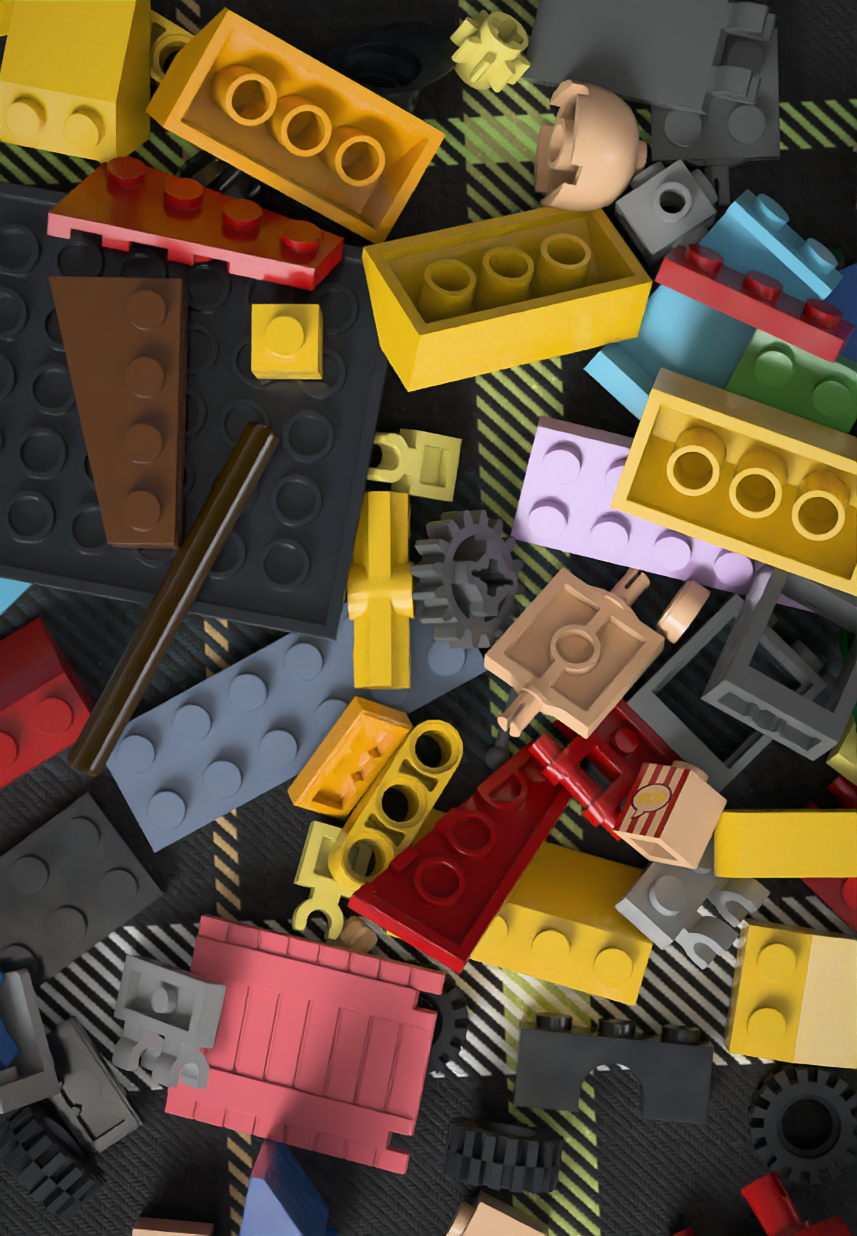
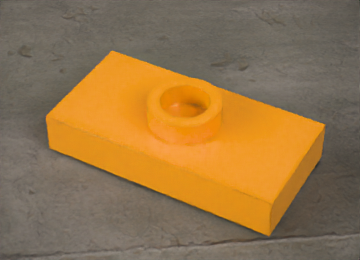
M355 696L287 790L293 805L345 820L412 729L413 725L407 714L403 711Z

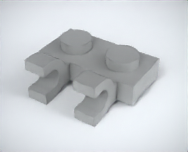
M712 834L697 869L650 861L614 907L661 950L674 940L678 942L691 960L703 970L709 966L717 954L722 956L727 952L739 936L736 931L722 920L712 916H701L697 912L706 898L717 907L718 912L735 928L742 922L748 912L753 914L757 911L771 892L754 878L714 876V835Z
M126 955L113 1016L124 1020L125 1024L122 1037L116 1044L111 1064L127 1071H137L139 1058L143 1052L140 1066L153 1071L151 1081L166 1087H177L179 1075L183 1068L180 1078L181 1083L196 1089H206L209 1065L207 1058L199 1050L200 1048L213 1049L227 985L146 956Z

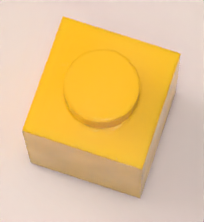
M252 304L251 371L257 379H323V313L319 304Z

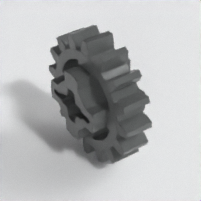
M462 510L441 513V521H431L426 525L430 539L417 540L415 544L418 553L423 558L421 564L410 566V572L414 576L419 577V587L411 594L413 600H424L426 606L419 619L422 624L436 623L433 639L436 641H449L450 649L454 650L492 647L495 644V638L501 637L509 628L506 619L518 618L521 614L513 601L515 595L525 593V586L518 582L516 573L524 567L523 560H512L510 552L516 543L514 536L501 537L503 521L500 518L488 519L486 510Z

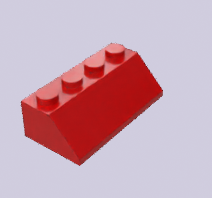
M41 617L36 618L0 641V790L73 746L95 707Z

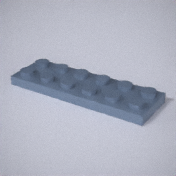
M416 577V588H418L419 577ZM416 600L415 619L410 620L411 688L393 690L356 689L353 677L354 620L349 619L348 602H346L343 606L337 641L290 633L128 722L106 765L154 852H157L298 775L355 696L409 714L487 671L488 669L484 667V658L478 648L450 649L449 641L434 640L433 633L436 623H421L419 618L426 606L424 600Z

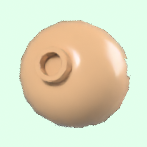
M571 79L563 81L553 93L548 104L560 107L555 124L542 123L539 132L534 166L535 191L548 194V196L540 201L542 207L569 211H592L612 204L627 189L631 178H634L644 170L647 159V144L645 141L639 140L638 122L631 108L613 91L591 83Z

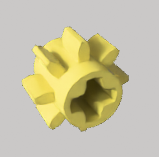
M481 10L474 19L467 17L450 37L454 44L460 47L451 57L453 61L457 62L455 71L466 84L475 89L487 90L492 87L495 92H500L507 83L514 85L531 65L521 55L529 46L526 31L516 19L506 13L493 12L489 15L486 10Z

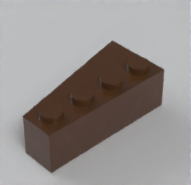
M49 276L107 542L116 548L180 549L183 542L189 289L182 279Z

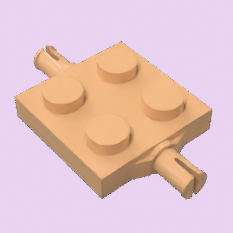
M630 567L627 573L609 592L605 589L587 585L562 568L485 654L484 667L512 686L519 695L506 711L497 718L498 724L505 732L510 727L509 734L519 737L521 731L540 711L554 716L587 739L663 651L665 638L639 621L631 609V605L650 586V580L643 572L638 577L639 569Z

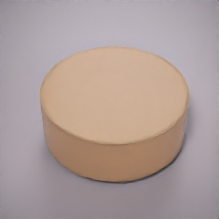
M687 580L655 624V631L674 644L698 614L711 592L695 580Z

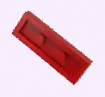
M679 244L664 258L655 282L834 364L846 348L855 328V325L842 320L843 313L835 306L814 298L807 299L805 303L782 292L784 286L778 280L756 271H748L746 275L723 265L724 258L716 251L705 246L689 244L686 248Z

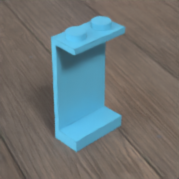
M749 189L730 205L722 218L698 243V245L705 246L719 253L724 258L723 265L746 275L748 271H756L773 277L784 286L782 292L805 303L809 298L824 300L844 277L835 269L838 265L837 260L825 246L812 238L804 241L786 224L789 221V217L777 202L765 194H759L756 197ZM661 284L647 300L638 337L605 345L584 370L641 421L649 395L661 367L724 389L756 328Z

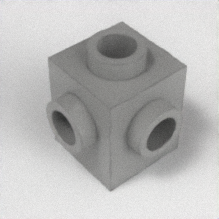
M679 159L667 168L659 161L640 172L629 183L633 191L616 201L615 217L647 264L651 266L669 254L679 244L687 248L689 244H698L709 232L707 228L713 225L717 213L713 204L718 201V197L706 176L698 168L690 173L682 160ZM672 206L679 212L668 213L662 207Z

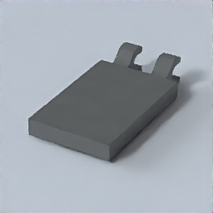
M540 0L526 54V59L531 65L521 77L529 83L556 88L559 87L561 82L569 79L591 83L613 91L622 100L708 115L712 97L756 105L762 79L754 77L753 70L729 65L720 66L728 34L771 42L777 16L768 13V6L751 2L735 3L736 0Z

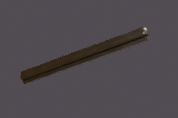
M254 421L246 425L70 751L67 763L74 769L91 777L101 774L279 443L278 434L270 428Z

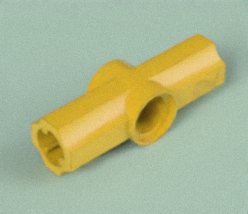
M373 491L366 492L364 495L353 553V563H351L347 582L349 619L354 620L353 677L356 689L393 690L411 688L410 620L415 619L416 600L412 599L411 593L416 589V576L410 572V566L415 564L410 562L411 505L409 504L408 493Z

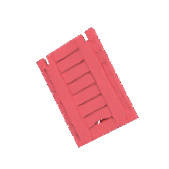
M209 914L202 915L190 971L191 973L227 985L222 1013L213 1049L200 1048L199 1050L207 1058L209 1065L206 1089H196L181 1083L182 1068L177 1087H168L165 1112L226 1127L227 1129L242 1133L253 1134L265 1139L283 1142L307 1150H314L368 1166H375L376 1168L406 1174L410 1152L390 1147L392 1132L411 1136L415 1132L438 1014L436 1011L417 1007L420 991L437 995L442 994L445 973Z

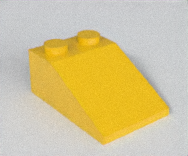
M14 0L0 71V142L108 163L114 158L128 156L149 140L150 115L145 110L150 103V0Z
M744 918L742 920L723 1039L728 1052L790 1063L857 1069V936Z

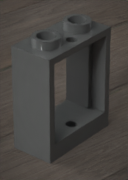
M765 564L756 573L701 699L814 761L839 744L857 702V596ZM780 593L856 635L825 708L749 666Z
M732 593L625 699V702L685 762L700 768L708 775L707 784L718 793L773 739L753 728L720 760L656 694L732 618L736 620L744 603V600L737 593ZM772 612L759 644L798 682L792 690L812 701L827 686L817 674L824 667V664L799 639L789 646L772 629L779 621Z

